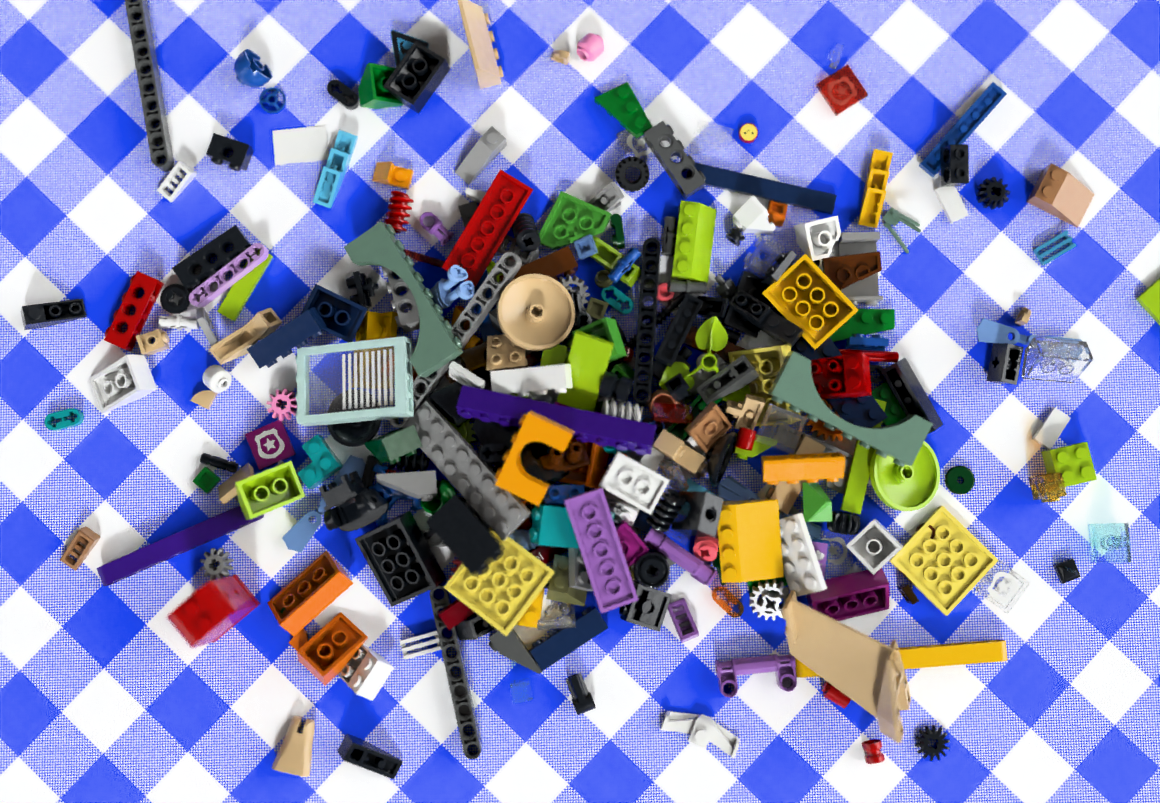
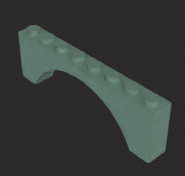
M380 221L344 246V249L354 264L359 266L376 265L386 267L395 272L411 290L418 307L420 330L417 345L409 360L418 376L427 378L464 353L461 349L462 343L451 332L453 330L451 324L442 317V309L432 300V292L425 288L422 283L424 281L423 277L413 268L414 262L403 251L405 250L404 245L394 236L396 233L394 228L390 224L387 225Z
M794 351L788 353L768 392L769 395L773 396L771 400L779 404L783 402L789 404V409L796 413H800V411L806 413V418L816 423L818 420L824 422L825 428L831 431H835V429L841 431V436L852 440V438L858 440V445L866 449L870 447L876 449V454L884 458L887 456L893 458V463L904 467V465L912 466L933 425L929 421L913 414H909L891 425L877 428H864L846 422L834 414L820 398L812 378L811 360Z

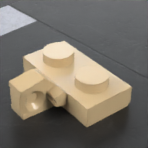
M746 394L744 401L727 400L725 413L732 414L736 418L734 428L739 429L742 427L754 430L765 405V398Z

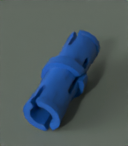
M631 247L628 253L617 261L618 264L607 275L609 279L617 283L627 271H630L633 263L641 256L640 251L635 247Z

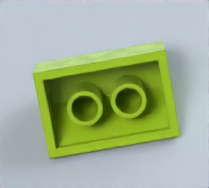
M292 461L235 482L238 502L246 520L253 519L306 497Z

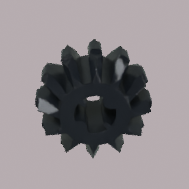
M992 177L990 180L985 179L983 184L978 186L979 191L976 193V196L981 197L978 203L984 202V208L990 206L991 210H994L996 207L1001 208L1004 205L1003 203L1009 200L1007 196L1011 191L1005 190L1008 184L1003 185V179L997 181L995 177Z
M832 511V522H826L828 530L846 535L857 534L861 524L860 517L857 514L843 511Z

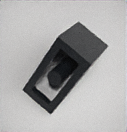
M477 613L472 614L455 626L459 640H475L496 629Z

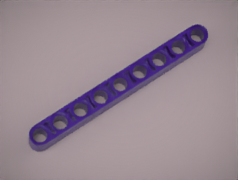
M237 506L97 568L98 574L104 587L114 584L264 518V515L246 520L241 507Z

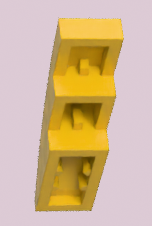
M873 149L858 225L873 228L878 226L890 173L888 171L893 156L892 152Z

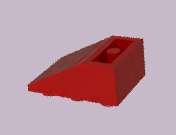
M864 353L811 360L813 382L821 399L854 398L872 395L869 357Z

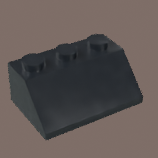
M415 41L383 87L403 105L419 114L450 71V67L445 58Z

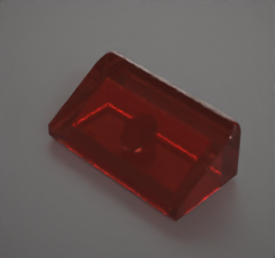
M654 402L652 405L651 416L654 421L688 424L693 421L691 405Z

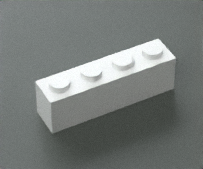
M571 364L490 371L492 391L508 395L517 393L518 397L529 396V392L536 391V395L548 394V390H554L555 393H564L566 388H573Z

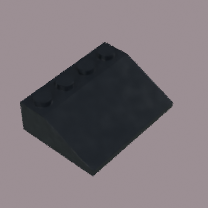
M410 510L355 538L391 607L434 589L447 579Z

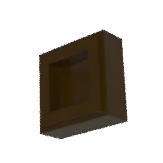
M903 583L898 586V590L907 603L914 605L919 601L908 584Z

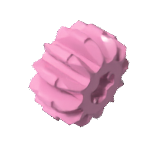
M284 388L281 393L277 389L275 392L276 396L273 394L269 395L273 400L266 402V404L272 405L267 411L273 412L272 417L275 419L279 416V421H284L285 417L287 420H291V414L296 415V411H294L297 408V404H295L297 402L296 397H294L295 392L291 391L288 393V389ZM282 401L287 402V405H284L286 406L285 409L280 407Z

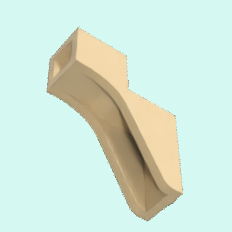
M271 307L257 312L246 325L214 344L209 350L220 365L248 354L247 349L276 331L282 321Z
M662 430L653 447L676 462L698 480L701 476L705 477L708 473L706 457L685 445L681 439L668 431Z

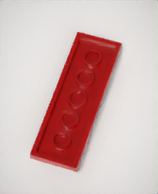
M500 169L444 262L442 269L448 272V269L453 265L462 267L468 273V278L464 282L472 281L475 288L533 189Z

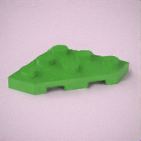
M561 191L539 233L540 244L551 250H556L570 245L589 234L595 236L603 233L612 214Z

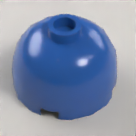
M249 49L241 52L236 58L234 64L237 75L236 79L242 85L259 88L267 84L273 75L267 64L263 67L259 62L261 58Z

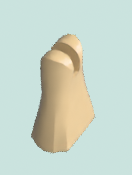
M293 716L273 762L272 769L301 777H309L311 774L315 720L306 719L303 732L299 733L302 717Z

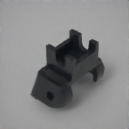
M357 471L349 473L352 481L345 474L340 477L343 482L342 484L337 486L336 482L328 484L330 490H327L325 485L319 487L327 505L324 507V523L329 531L340 528L342 531H353L365 527L381 518L387 512L389 502L374 488H365Z

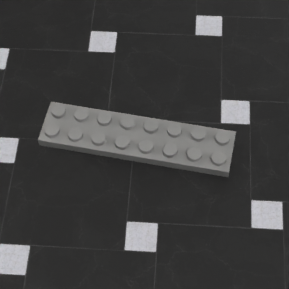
M426 400L414 413V417H411L403 426H415L422 444L420 449L503 541L531 514L529 509L515 494L495 485L497 481L495 478L496 473L485 461L481 460L479 454L430 400Z

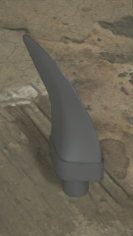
M718 274L714 277L719 284L715 290L722 298H727L730 301L736 286L731 278L725 280L721 274Z

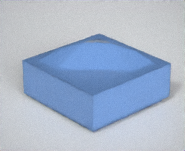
M591 234L573 242L580 260L598 253Z

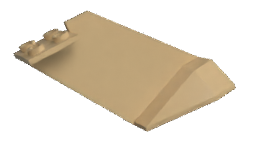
M791 590L788 598H786L784 607L781 609L782 618L786 621L785 634L790 654L876 717L880 733L896 743H902L904 729L900 711L909 710L911 695L897 641L892 640L889 647L798 602L795 590Z

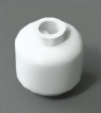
M220 365L208 367L202 376L205 386L215 393L224 392L232 382L231 374Z

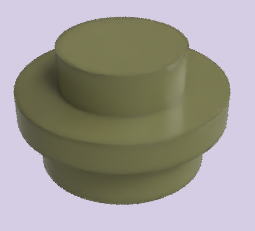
M607 270L597 272L595 284L600 288L612 285L613 281L607 276L610 272Z

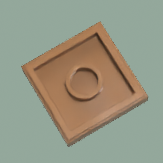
M712 401L685 430L704 453H707L733 425L717 404Z

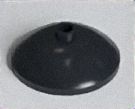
M352 389V409H349L348 391H346V409L343 410V393H341L331 403L328 413L381 407L378 406L376 398L375 407H372V395L370 393L369 407H366V391H363V408H360V390L357 389L358 408H354V389ZM382 420L330 424L327 427L331 436L338 443L348 447H359L375 437Z
M734 431L719 439L714 448H711L707 453L706 459H709L707 469L709 481L714 487L719 485L731 459L737 440V433Z

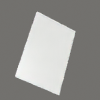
M326 125L272 131L275 165L328 160Z

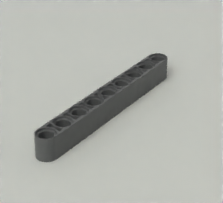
M438 585L436 588L431 589L430 600L463 752L468 759L473 760L481 754L482 741L456 627L452 628V637H445L443 629L446 625L438 615L440 608H445L451 604L450 594L444 588V585ZM436 589L444 591L443 599L435 597ZM454 647L457 650V655L454 657L449 656L447 648ZM458 666L461 669V675H453L451 668ZM456 686H463L465 694H457L455 691ZM460 706H468L470 712L468 714H462L460 712ZM471 725L474 728V732L471 734L466 733L464 726ZM471 744L476 745L478 752L471 753L468 750V746Z

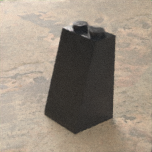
M454 495L426 521L472 575H483L489 569L488 565L493 561H498L506 549L471 507L457 495Z

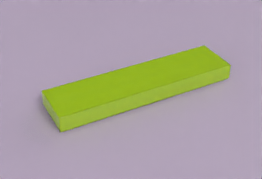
M269 254L265 261L233 284L219 307L218 313L234 322L237 320L273 259L272 255Z

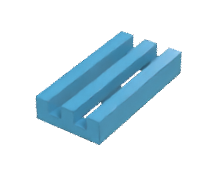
M1066 230L1037 247L1033 252L1042 266L1077 245L1073 244L1071 241L1073 239L1068 236V231ZM1062 237L1064 238V241L1040 254L1039 251ZM1066 243L1068 244L1069 247L1063 249L1062 251L1058 252L1057 254L1053 255L1047 260H1044V256L1055 251L1056 249L1060 248Z

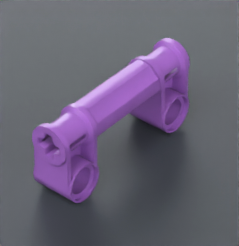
M653 527L643 539L644 544L679 565L703 585L709 586L717 575L718 571L700 560L667 537L666 534Z
M790 653L789 655L780 656L773 654L732 658L731 661L722 662L715 660L719 691L727 698L734 697L737 694V676L775 672L776 682L780 689L790 692L797 686L795 657ZM785 677H790L791 684L788 687L782 685V680ZM726 683L733 684V690L730 693H725L723 690Z

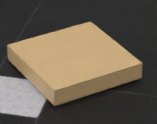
M249 462L218 486L219 500L223 504L228 503L237 495L235 482L254 475L253 467Z

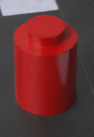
M825 681L821 688L822 696L838 706L846 708L851 699Z

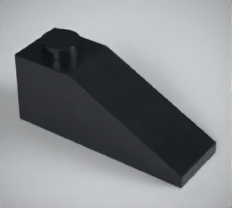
M350 734L345 735L337 750L343 761L391 779L395 778L403 763L401 759Z

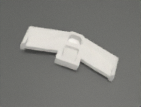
M667 711L660 728L663 731L689 733L688 742L706 749L710 741L732 758H735L740 744L738 737L715 722L712 717L704 714Z

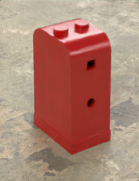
M235 574L207 582L170 612L167 619L193 649L219 640L261 603L238 575Z

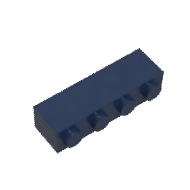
M315 307L252 345L247 351L259 369L265 365L269 368L278 362L276 360L278 357L282 356L284 359L292 354L291 349L295 346L299 349L308 343V338L312 337L314 340L322 335V329L327 327Z
M587 607L580 612L582 616L575 619L572 617L564 623L566 626L559 630L557 627L549 632L547 639L542 640L540 638L531 644L533 648L530 649V652L542 671L608 629V625L596 607Z

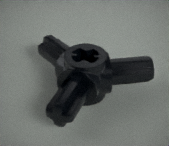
M580 291L570 293L575 306V321L570 333L562 342H566L573 335L572 331L597 321V319L591 318V315L586 312V308H583Z

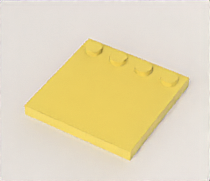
M939 506L924 522V525L905 542L904 547L889 560L945 616L950 614L998 561L943 506ZM929 525L933 526V528L935 529V536L933 539L930 538L932 536V530L928 527Z
M490 527L489 530L506 548L503 551V556L498 561L490 563L488 565L489 569L481 576L472 575L461 564L444 588L507 636L554 575L555 571L510 537L503 541Z

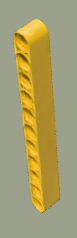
M1006 640L899 648L904 669L1008 660ZM795 658L796 677L819 676Z

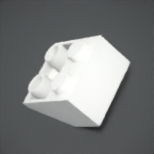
M363 644L338 676L355 694L373 701L395 667L384 657Z

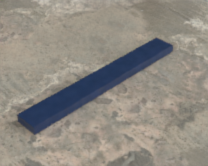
M695 162L694 166L697 171L700 170L706 178V186L749 196L754 195L758 198L831 215L833 213L837 197L835 194ZM687 172L686 178H690L691 174Z

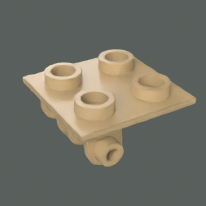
M505 335L487 336V370H507V368H524L528 366L526 349L515 345Z

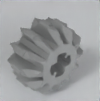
M212 548L210 553L205 552L204 556L206 559H200V562L204 563L200 570H206L203 576H210V580L223 578V576L228 577L230 575L228 570H233L234 568L229 565V563L234 561L233 558L228 559L230 552L224 553L223 548L218 550ZM219 561L220 565L214 567V563Z

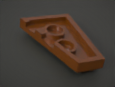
M880 251L822 259L823 273L839 290L882 271Z

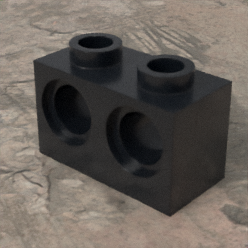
M968 144L948 145L941 148V186H961L969 183Z

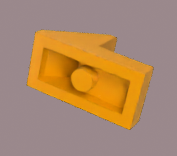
M377 162L372 181L409 190L414 172L410 169L394 166L393 162Z

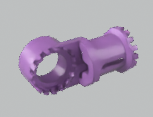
M425 212L420 216L422 228L441 241L442 246L449 242L448 239L451 240L454 236V233L449 232L442 225L443 222L432 212ZM425 217H432L434 223L431 226L424 225L423 220Z

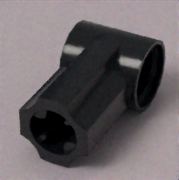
M581 672L565 678L577 715L596 709L592 695L588 692Z

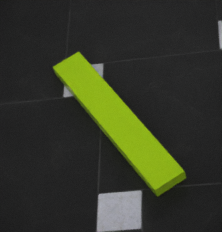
M875 399L885 412L887 402ZM880 422L873 428L881 427L882 422ZM856 440L840 510L860 515L870 476V462L875 449L872 447L866 449L858 445L859 441Z

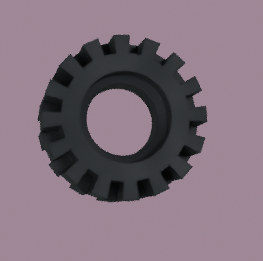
M631 156L621 160L615 171L616 181L626 191H639L646 186L649 180L647 164L642 159ZM636 167L639 170L640 176L636 181H628L626 179L625 171L627 168Z

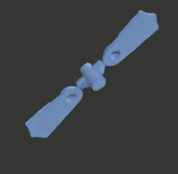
M982 318L976 328L978 342L1012 345L1018 342L1028 346H1040L1044 353L1077 363L1084 353L1081 339L1046 336L1041 340L1036 335H1021L1015 328ZM1009 333L1013 336L1011 340L1008 339ZM1047 341L1050 343L1049 348L1045 345Z
M350 455L332 483L342 484L343 482L340 477L345 474L352 481L349 473L357 471L361 479L365 468L363 458ZM324 498L320 500V505L316 508V511L307 512L282 537L288 550L302 553L322 522L321 515L324 514V507L327 506ZM311 516L316 517L315 523H310L309 519Z
M727 476L718 485L717 496L726 501L749 500L750 498L760 500L757 494L731 476ZM779 512L780 519L793 515L791 513L782 514ZM805 522L810 538L820 539L822 527L812 522Z

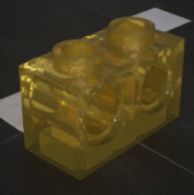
M1062 472L1028 477L1033 500H1041V503L1060 501V497L1067 495Z

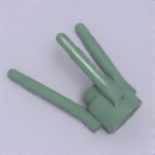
M891 207L882 218L885 221L883 226L890 231L902 249L909 254L906 245L891 225L896 226L901 221L920 233L921 229L918 228L920 224Z

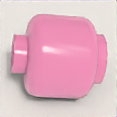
M593 33L586 34L577 43L578 56L583 61L589 62L597 59L604 52L602 37Z

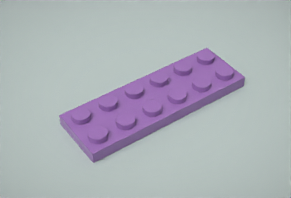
M599 487L564 499L600 613L638 601L603 488Z

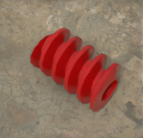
M391 191L394 197L389 199L392 204L388 205L390 211L386 212L388 219H385L384 223L390 224L396 233L406 232L407 229L402 227V225H408L409 223L404 220L405 217H410L406 210H412V207L407 204L413 203L414 200L403 192Z

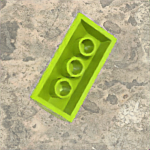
M681 200L678 211L671 280L685 281V279H688L691 282H706L708 284L716 209L702 203Z

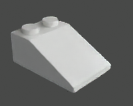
M143 354L126 355L89 378L102 414L141 399L157 390L146 357Z

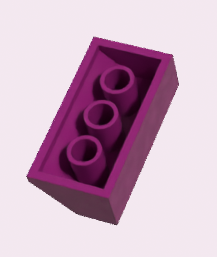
M882 568L874 575L869 570L826 579L824 580L827 587L826 590L806 594L810 608L837 621L889 609V582Z

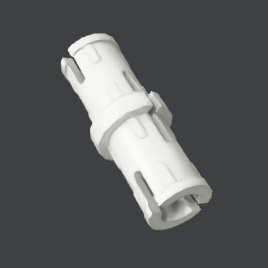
M177 315L176 317L160 316L159 319L160 328L199 330L200 327L196 317Z

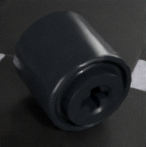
M647 551L633 564V573L637 581L643 586L657 588L668 580L670 567L667 560L661 554ZM649 565H653V567L658 569L655 571L654 576L651 573H647Z

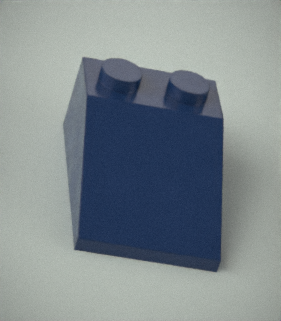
M315 284L302 313L315 307L327 325L322 330L347 342H353L368 308Z

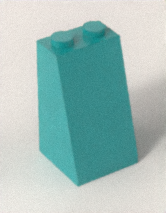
M540 503L537 506L534 504L531 513L532 528L529 531L530 542L543 546L579 549L566 506L546 505L545 503ZM610 512L614 522L615 514Z

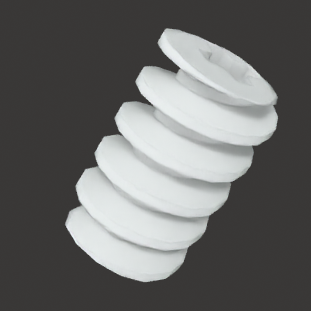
M604 397L600 414L640 422L643 405L639 410V405L636 403L633 407H631V402H627L625 406L621 402H618L616 405L615 399L612 398L609 403L608 398Z

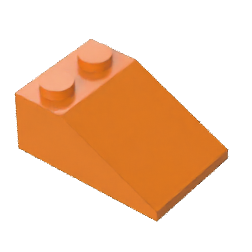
M340 612L296 651L298 661L326 686L342 671L368 637Z

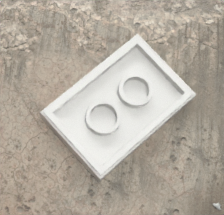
M617 451L598 486L651 515L670 480Z

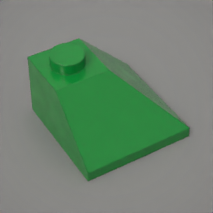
M373 63L366 65L358 88L360 107L382 109L403 106L398 99L383 87L396 68Z

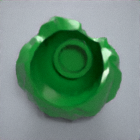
M436 479L437 497L431 501H420L424 511L434 515L446 502L456 495L454 487L448 480L442 479L440 481Z

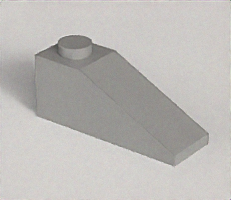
M491 126L477 141L455 173L470 185L507 146L506 138Z
M436 470L376 474L377 483L416 499H421V501H431L437 497Z

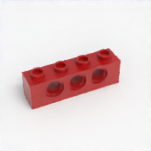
M137 271L130 280L128 291L122 296L120 308L113 315L114 320L105 332L106 337L104 341L132 352L137 342L136 335H140L164 283ZM143 289V296L138 298L139 291ZM135 307V313L130 315V309ZM127 324V330L122 333V326Z

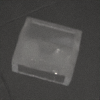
M769 404L760 423L755 441L793 455L807 417Z

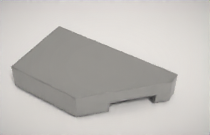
M197 308L196 319L210 345L213 346L218 340L212 331L214 328L205 308Z

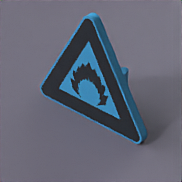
M395 30L390 32L396 67L415 41L427 48L429 47V43Z

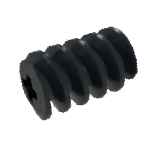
M519 213L511 226L516 245L522 251H534L540 246L541 242L534 218L528 213Z
M422 451L420 456L418 452L408 457L403 455L400 457V461L393 464L389 463V466L393 469L397 464V469L402 470L404 467L405 472H409L411 468L412 472H418V470L427 471L430 459L425 457V453Z
M671 488L667 489L669 493H662L661 496L664 499L660 498L658 501L660 505H656L654 508L657 512L653 511L651 514L652 518L647 517L646 519L649 525L661 532H666L670 529V524H673L674 518L677 517L678 512L682 509V505L686 502L683 495Z

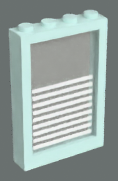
M406 336L297 348V355L295 357L297 364L295 376L297 382V392L295 395L297 401L295 415L297 424L309 427L414 417L413 365L409 360L413 354L412 340Z

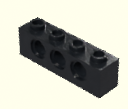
M235 225L172 269L184 287L189 290L195 289L204 280L211 277L249 248L251 244L241 229ZM233 245V250L226 252L227 246ZM217 255L216 262L211 263L212 256ZM201 266L200 273L195 274L196 267Z

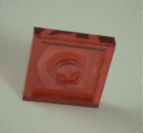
M848 64L816 84V88L835 116H838L868 96V93Z

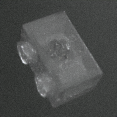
M768 234L764 238H758L754 244L756 247L753 253L749 252L743 260L745 262L743 269L762 279L766 275L767 269L773 265L775 259L785 248L783 244ZM762 253L766 254L763 259L759 258Z

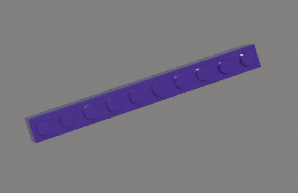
M462 385L457 403V412L464 418L473 417L483 422L492 421L502 426L511 425L521 429L522 425L519 423L523 414H527L532 410L575 431L572 438L579 442H592L602 447L612 446L621 451L631 450L640 455H651L657 425Z

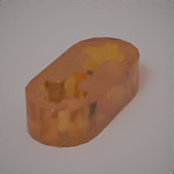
M717 586L712 590V599L728 615L735 618L742 615L744 612L743 604L728 589L723 586ZM724 590L725 593L723 595L727 598V600L724 601L721 598L717 600L716 592H721ZM729 602L733 605H739L738 613L730 612L732 608L728 605Z

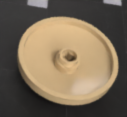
M527 274L514 279L505 287L498 301L497 319L505 336L515 345L526 350L544 351L559 345L568 336L575 321V306L571 295L560 282L542 274Z

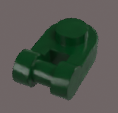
M613 214L610 219V226L615 231V235H612L613 246H617V249H625L622 218L619 214Z

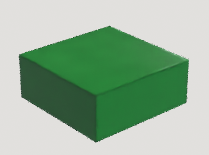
M204 467L192 482L209 494L220 482L221 478L208 467Z

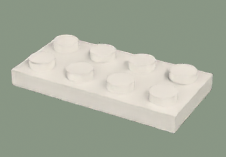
M803 513L780 519L783 569L790 592L795 590L796 597L826 590L827 587Z

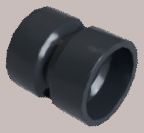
M606 371L600 385L599 395L609 399L614 397L615 401L626 404L632 389L633 379L624 376L618 378L617 374Z

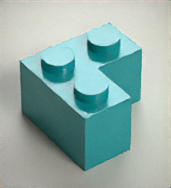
M315 435L302 445V448L313 462L297 474L308 489H314L339 471L343 464L321 435Z

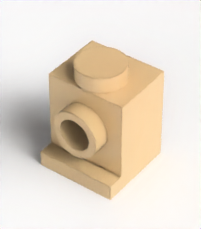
M161 329L136 335L141 354L150 356L170 349L168 345L170 342L169 336ZM155 338V342L152 344L151 339Z

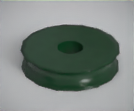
M965 466L952 467L945 475L946 487L954 494L968 493L972 490L975 483L974 474ZM958 477L963 479L961 484L957 482Z

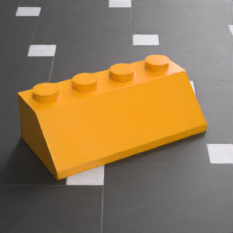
M840 452L761 456L762 480L767 482V485L779 484V481H787V484L799 483L798 480H806L807 483H817L818 479H826L827 482H837L838 478L844 477L845 456Z

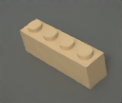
M803 434L802 437L799 436L794 443L796 448L792 454L823 453L826 446ZM798 480L799 483L787 484V481H779V484L768 489L765 497L767 499H778L779 510L788 514L803 489V482H806V480Z

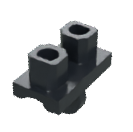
M360 271L353 272L354 276L347 278L346 284L348 289L356 288L357 294L350 296V300L366 308L372 307L370 297L375 296L374 290L379 288V284L372 283V278H366L365 273H360Z

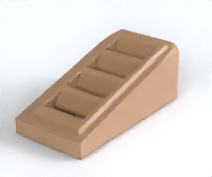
M86 526L79 529L60 560L73 570H78L101 536ZM71 554L72 556L77 558V562L71 557H69V555Z

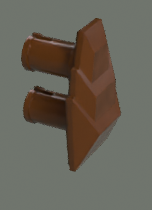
M583 442L569 444L564 452L553 447L547 455L540 458L543 469L555 471L564 470L566 472L590 464Z

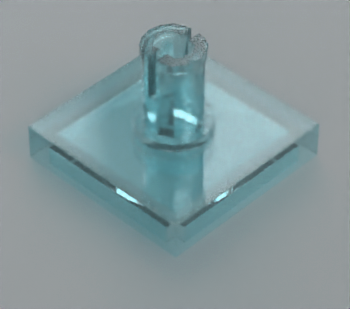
M1129 523L1088 524L1091 563L1132 562Z

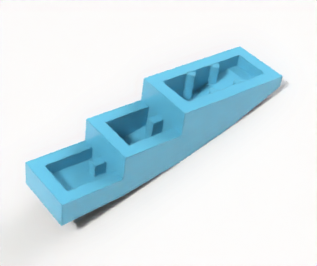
M343 130L338 131L334 148H331L326 166H323L313 203L332 208L351 161L358 139L357 135Z

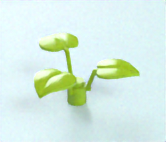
M716 316L706 320L700 326L695 336L697 347L701 350L708 349V354L702 357L701 365L689 372V367L682 362H674L672 367L667 366L659 382L661 388L667 390L664 383L681 373L690 387L687 391H690L694 386V379L691 375L700 369L707 372L714 370L716 374L719 372L718 367H716L717 358L711 353V350L721 351L728 342V334ZM749 385L722 397V400L725 402L727 400L744 401L746 394H750Z

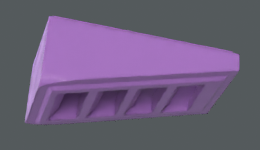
M682 598L670 603L668 612L680 642L684 643L698 637V629L685 599ZM683 606L684 609L673 612V609ZM686 613V617L679 620L676 619V617ZM689 621L690 624L680 628L679 624ZM692 628L693 632L685 635L682 634V632Z

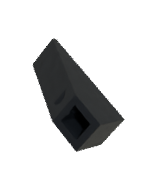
M83 299L27 305L21 308L24 330L45 328L87 317Z

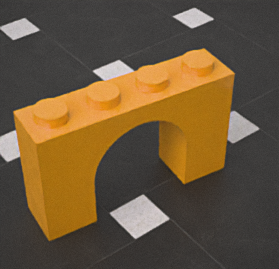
M531 410L527 414L524 413L520 420L521 429L519 432H515L511 440L514 444L511 450L508 449L503 457L505 464L503 468L499 467L495 475L497 479L495 485L539 506L550 484L531 476L524 470L521 464L522 449L529 442L540 441L564 452L575 431Z

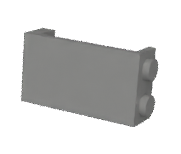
M842 232L838 239L839 256L877 252V241L880 240V232ZM878 272L844 289H840L855 306H858V303H866V306H875L883 300V296H879Z

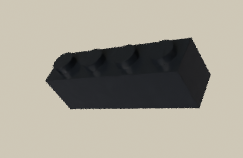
M906 358L881 370L906 416L909 414L917 415L932 423L933 425L929 433L944 425Z

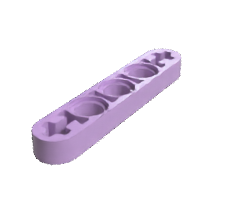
M261 243L252 244L196 287L189 295L190 303L199 308L209 304L265 261L269 255L268 249ZM247 259V266L240 268L241 261ZM228 271H232V277L229 280H226V273ZM217 282V289L211 291L210 286L212 283Z

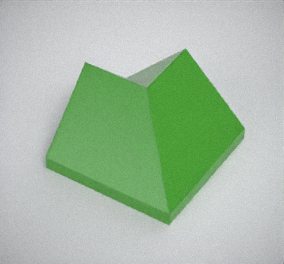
M803 482V516L805 522H832V501L818 483Z

